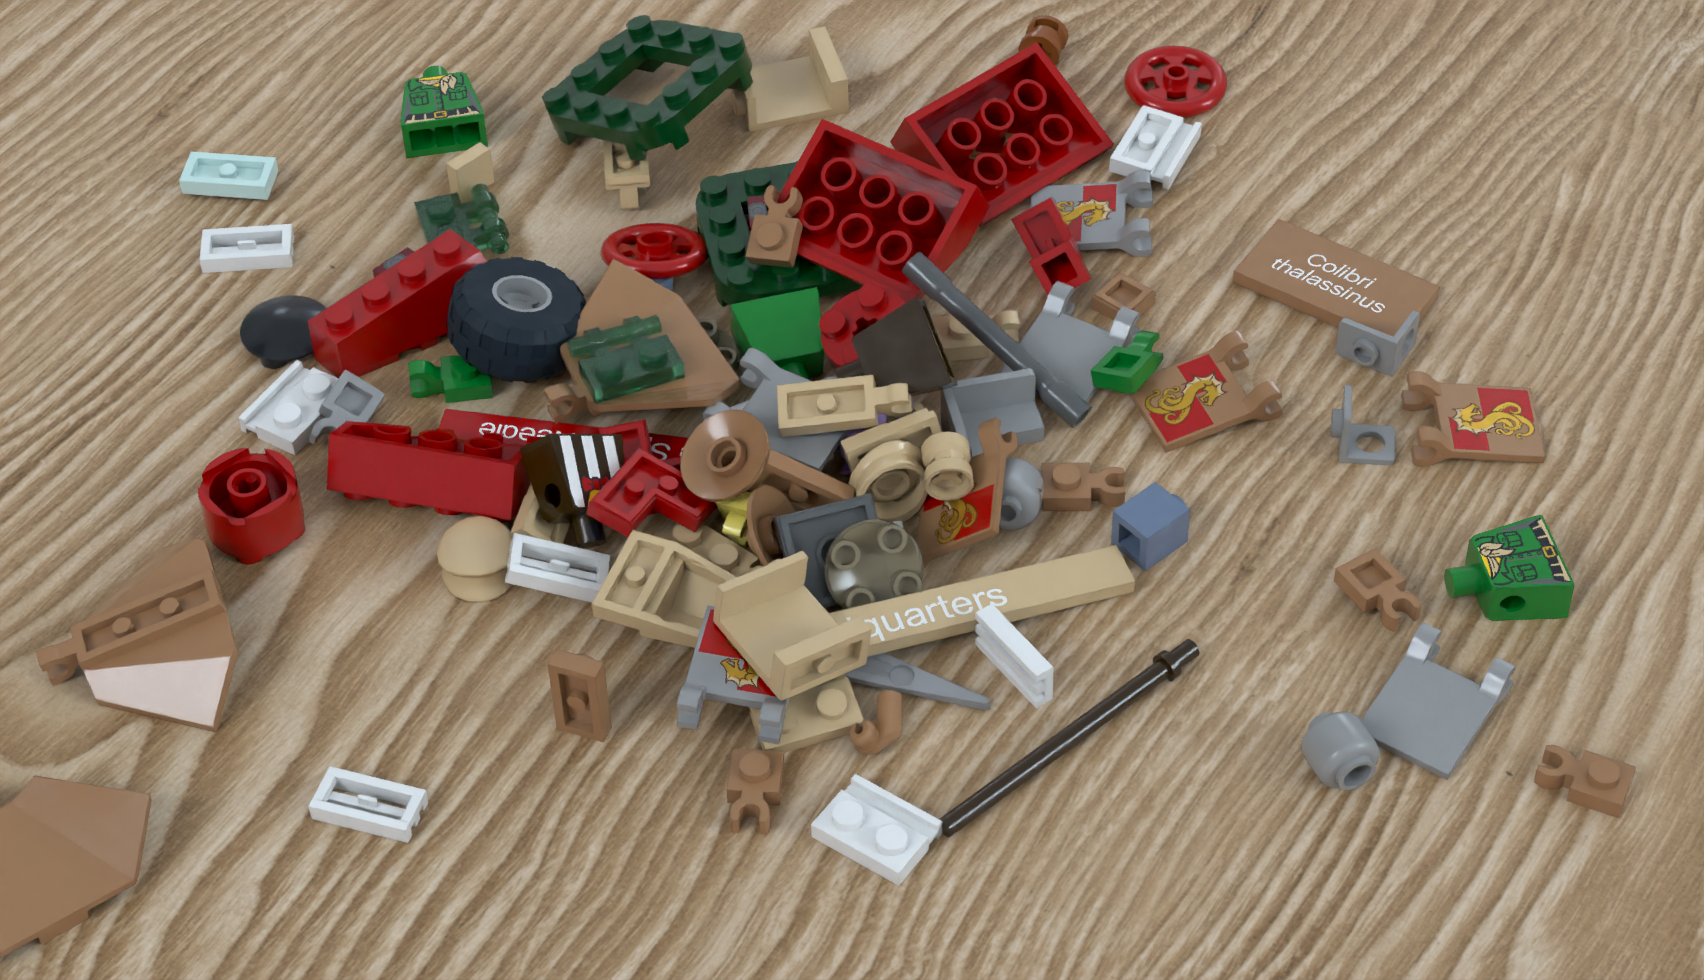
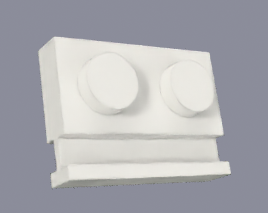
M1143 105L1110 157L1109 171L1126 177L1138 170L1151 171V181L1163 183L1162 188L1169 190L1201 136L1202 123L1186 124L1183 123V117Z
M296 360L238 417L241 431L245 433L249 431L255 432L258 439L296 455L309 442V437L315 423L323 418H327L318 411L339 378L314 367L311 370L304 368L302 362Z
M854 774L851 778V784L845 791L841 789L811 824L812 838L899 886L927 853L929 844L933 839H938L942 835V821L861 776Z

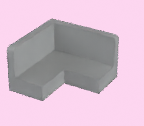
M1031 368L957 380V386L941 390V426L943 432H955L965 436L969 441L971 457L984 452L978 436L979 425L995 417L1001 421L1000 434L1003 435L1013 431L1017 435V445L1044 441V425L1035 402L1036 376Z

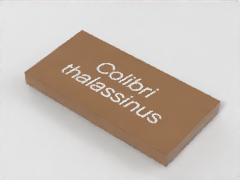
M1279 218L1236 267L1233 273V283L1335 327H1339V323L1343 318H1348L1393 337L1413 310L1420 313V322L1438 299L1440 286Z

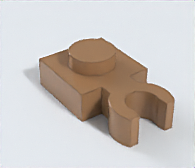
M769 185L764 194L765 204L769 208L768 214L754 215L745 257L751 264L794 268L803 225L798 218H792V216L796 215L801 209L803 198L797 188L791 187L789 199L784 203H777L779 191L775 186Z
M1090 462L1042 463L1041 476L1044 485L1042 511H1091V501H1099L1110 507H1118L1125 503V487H1119L1124 486L1123 468L1107 467L1099 473H1090Z
M1376 548L1335 569L1334 582L1364 613L1377 608L1381 612V622L1388 630L1392 632L1399 630L1401 617L1397 613L1398 611L1405 612L1413 621L1419 619L1421 611L1419 599L1413 594L1405 592L1406 578Z
M1546 745L1542 763L1556 768L1551 769L1538 765L1534 783L1546 789L1567 788L1569 789L1568 802L1619 818L1633 781L1636 767L1587 750L1584 751L1581 761L1573 759L1565 749L1559 746Z
M732 748L726 791L727 803H733L730 809L733 833L740 832V824L747 817L759 819L760 834L766 835L771 827L769 805H780L785 764L784 751Z

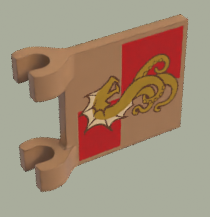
M1240 331L1226 334L1207 352L1154 372L1134 394L1128 393L1166 453L1247 420L1271 421L1283 414L1282 408L1276 401L1282 398V393L1273 380L1259 384L1247 396L1231 372L1241 370L1249 365V359L1243 352L1244 349L1248 348V342Z
M1408 372L1406 377L1408 390H1402L1401 393L1403 409L1419 411L1433 405L1437 428L1431 426L1418 427L1416 432L1418 445H1412L1411 447L1414 465L1431 466L1449 458L1544 463L1546 456L1531 388L1440 383L1425 372Z
M997 417L979 425L978 436L984 452L971 457L969 462L972 467L974 481L971 492L965 497L950 501L937 500L927 494L920 510L917 545L920 549L923 563L999 534L1006 457L1016 450L1018 439L1013 431L1003 435L1000 434L1001 421Z

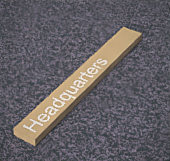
M1117 545L829 614L838 624L858 616L863 618L872 629L867 656L869 657L975 631V626L979 624L975 619V613L991 603L1009 622L1132 593L1134 592L1135 579Z

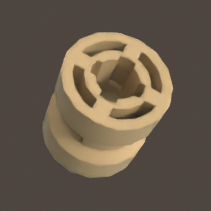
M949 431L939 432L928 437L921 447L923 465L926 468L924 479L927 493L937 500L944 501L965 497L974 486L972 467L969 464L971 460L969 441L965 436Z

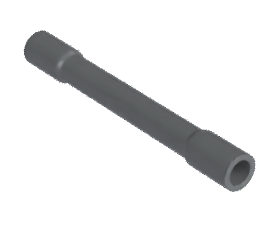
M918 252L906 263L902 273L930 299L937 301L1010 369L1013 371L1033 369L1036 376L1035 391L1041 396L1042 401L1068 425L1075 428L1085 419L1092 407L1064 381L1054 377L952 284L951 279L923 253Z

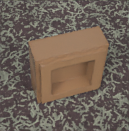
M1118 272L1091 296V308L1113 321L1123 306L1139 312L1141 316L1155 304L1156 292Z

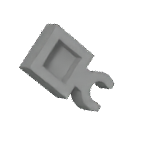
M345 369L320 406L318 412L327 418H323L315 423L309 437V442L315 444L320 435L330 434L346 421L368 423L382 403L385 393Z

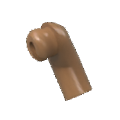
M894 690L880 692L877 695V719L872 722L863 720V727L857 722L852 726L849 737L858 752L874 755L900 738L902 734L903 697L899 692Z

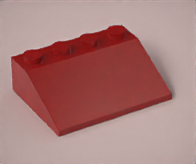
M1037 42L904 118L890 141L896 151L977 185L990 206L979 227H982L1027 200L1042 188L1052 185L1114 146V143ZM1006 132L1015 133L1003 147L1004 139L1002 138ZM975 149L978 152H986L978 155L975 160L969 159Z
M824 119L820 121L780 192L777 203L786 202L789 199L791 187L797 188L802 195L801 209L796 215L792 216V218H798L803 225L796 256L860 285L878 283L884 289L898 294L905 303L917 297L922 299L925 296V293L902 273L906 263L915 254L921 252L945 273L969 245L990 207L977 185Z

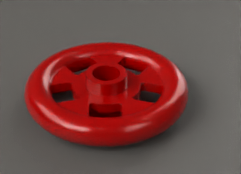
M1162 46L1150 49L1137 56L1126 70L1124 84L1127 94L1140 108L1145 105L1187 118L1203 114L1215 107L1225 95L1227 78L1224 69L1218 61L1203 51L1186 46ZM1165 63L1167 65L1160 68L1158 71L1152 68L1159 64ZM1184 64L1194 66L1198 68V70L1193 71L1189 67H1186ZM1153 81L1156 89L1146 90L1142 83ZM1197 82L1210 84L1207 91L1196 89ZM1185 97H1186V100H1183V101L1167 100V98H1170V99H1181V98H1185Z
M645 223L622 228L604 240L600 251L602 260L607 266L610 265L614 258L649 279H667L685 275L698 269L708 258L704 240L699 233L680 225L668 223ZM678 251H687V252H689V253H687V254H678L677 252H678Z

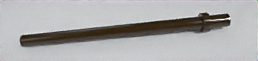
M1186 639L1170 652L1166 650L1159 652L1153 657L1152 665L939 818L942 821V833L946 837H951L1164 680L1168 679L1170 682L1181 675V668L1199 656L1198 646L1191 639Z

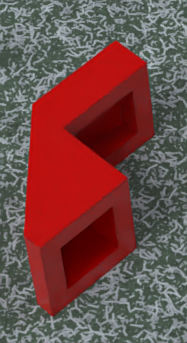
M1053 197L1011 219L1032 257L1029 263L1047 296L1057 281L1070 285L1075 289L1091 280L1075 238Z

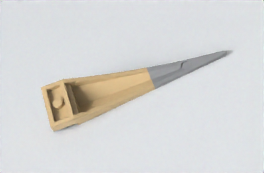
M632 530L591 604L593 616L640 630V636L695 648L707 605L715 607L717 585L725 583L728 579L735 577V575L713 564L678 542ZM887 653L867 657L866 665L845 673L850 682L975 709L990 710V701L987 697L908 664Z

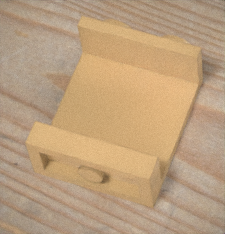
M825 26L809 29L810 56L752 67L750 72L753 80L752 85L745 92L735 89L731 91L735 115H743L749 132L849 112L848 79Z
M803 551L783 559H776L768 565L742 576L732 577L725 583L717 585L713 622L780 701L866 665L872 631L871 627L861 616L838 624L804 586L808 556Z

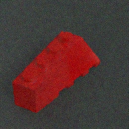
M451 229L441 234L309 319L307 322L315 360L337 378L341 376L345 369L360 377L399 361L398 354L408 349L420 348L423 351L437 345V337L448 333L447 314L453 286L472 267L479 263L487 262L483 254Z
M346 421L329 434L327 490L343 492L344 497L352 500H366L375 497L389 500V504L395 507L410 508L422 505L434 507L435 512L442 515L452 516L464 512L496 519L501 523L512 520L518 514L531 483L520 448L542 438L527 436L526 445L503 443L504 434L484 432L483 437L461 440L457 439L456 434H454L455 430L438 428L436 430L420 432L418 436H412L410 426Z

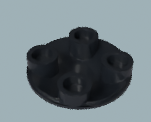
M287 295L269 299L254 307L246 315L240 327L241 341L251 354L260 358L261 364L269 369L281 368L288 361L298 360L314 353L307 321L327 308L320 302L305 296Z

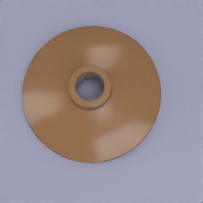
M742 410L721 411L700 423L689 436L681 456V475L688 489L699 498L711 502L727 501L747 491L762 474L769 455V437L764 425L755 416Z
M764 485L752 491L747 502L746 511L748 525L747 542L752 552L759 557L764 566L776 559H783L773 517L796 512L787 497L780 490L770 485Z

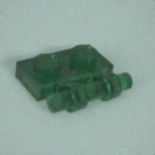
M477 184L472 187L471 195L473 198L470 202L461 203L457 192L414 202L416 216L426 244L451 229L479 250L491 247L493 253L503 254L509 249L507 241L509 231L505 221L498 217L499 205L495 195L489 192L485 184ZM482 222L480 227L470 229L469 224Z
M636 315L623 319L622 325L605 330H600L599 327L584 330L583 336L567 340L568 351L572 358L587 354L590 356L578 360L579 375L595 403L604 402L685 377L684 362L668 335L653 339L648 338V336L662 332L661 322L657 315L643 319ZM624 343H629V346L618 348L612 351L608 350V348L621 345Z

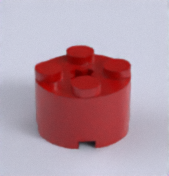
M867 283L859 290L853 291L837 301L819 320L822 347L833 366L837 368L859 359L852 338L904 305L905 301L898 294L884 289L878 283Z
M249 448L231 450L211 461L202 473L203 481L200 488L198 487V497L208 536L215 547L228 555L236 557V560L241 564L250 565L258 563L263 557L284 549L294 540L299 539L305 532L304 510L294 467L284 455L275 450L265 449L266 454H250Z

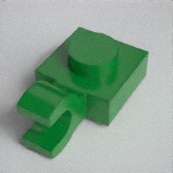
M1141 330L1127 348L1114 346L1090 370L1093 386L1114 390L1118 393L1134 394L1157 370V367L1164 358L1163 353L1152 351L1154 343L1160 338L1159 333Z
M460 355L440 357L441 367H437L426 360H414L408 363L411 396L413 398H425L440 393L445 394L446 403L492 398L490 377L480 373L475 367L469 366Z

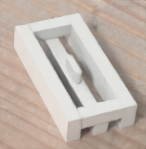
M292 224L203 229L200 249L202 273L293 267L292 255L294 252L293 243L295 236Z
M514 533L509 547L510 555L507 562L508 570L505 583L593 602L608 575L610 555Z
M992 603L977 611L975 619L979 624L975 626V632L979 637L975 638V645L1036 709L1052 700L1054 667Z
M329 766L308 807L311 819L408 843L412 836L411 828L412 826H417L420 820L419 812L420 810L425 811L428 805V798L425 789ZM333 788H336V789H340V790H344V791L356 793V794H359V795H358L357 797H355V796H351V795H347V794L335 792V791H332V790H333ZM377 799L404 805L407 807L406 809L396 806L379 803Z

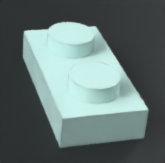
M191 151L179 182L182 194L268 200L279 170L276 157Z

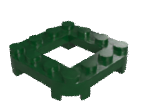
M641 15L628 21L626 30L601 44L595 54L584 63L574 67L570 75L556 87L546 91L542 99L561 142L570 145L578 137L584 135L623 144L630 159L645 160V153L648 150L664 146L668 143H672L675 150L686 145L689 142V138L684 126L727 88L745 92L753 83L750 74L752 62L743 36L740 33L689 25L678 21H651L649 16ZM665 62L690 67L675 82L664 87L662 93L648 105L605 96L635 69L653 73Z
M798 161L764 168H754L722 176H708L701 181L700 191L696 198L697 230L702 236L707 249L708 261L715 282L716 298L722 307L728 304L731 305L815 287L818 289L819 297L856 291L863 286L799 256H796L794 268L751 264L745 257L750 238V232L744 216L748 214L747 197L764 195L769 185L775 186L780 194Z

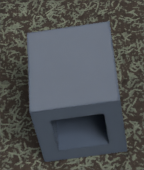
M1154 482L1113 511L1111 544L1117 545L1120 552L1144 571H1147L1188 542L1190 508L1186 506L1179 496L1170 494L1158 483Z

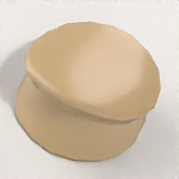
M902 440L885 442L873 448L860 460L851 474L848 485L855 488L854 497L871 493L877 518L889 522L902 521V523L909 520L920 509L928 494L925 488L924 472L926 468L923 465L922 452L910 442Z
M474 516L454 523L444 532L438 543L437 557L439 565L442 567L443 581L451 594L468 602L483 603L497 599L509 591L513 584L505 583V577L508 570L509 547L513 536L506 525L489 517Z

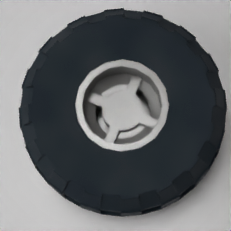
M522 257L490 259L486 263H479L465 272L453 286L447 314L448 338L463 361L469 366L475 367L484 375L497 377L502 381L508 382L523 381L525 383H532L541 379L548 380L567 369L561 356L560 346L567 341L570 342L576 336L578 319H580V313L587 302L584 294L573 279L570 280L558 268H552L544 262L526 260Z

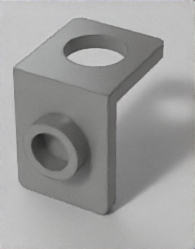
M1413 310L1394 337L1348 318H1343L1338 327L1336 353L1339 356L1392 377L1415 346L1420 313Z
M1344 385L1341 409H1332L1330 436L1339 438L1338 462L1393 465L1395 460L1394 427L1351 424L1352 385ZM1363 437H1375L1382 441L1384 448L1378 452H1366L1361 450L1356 442Z

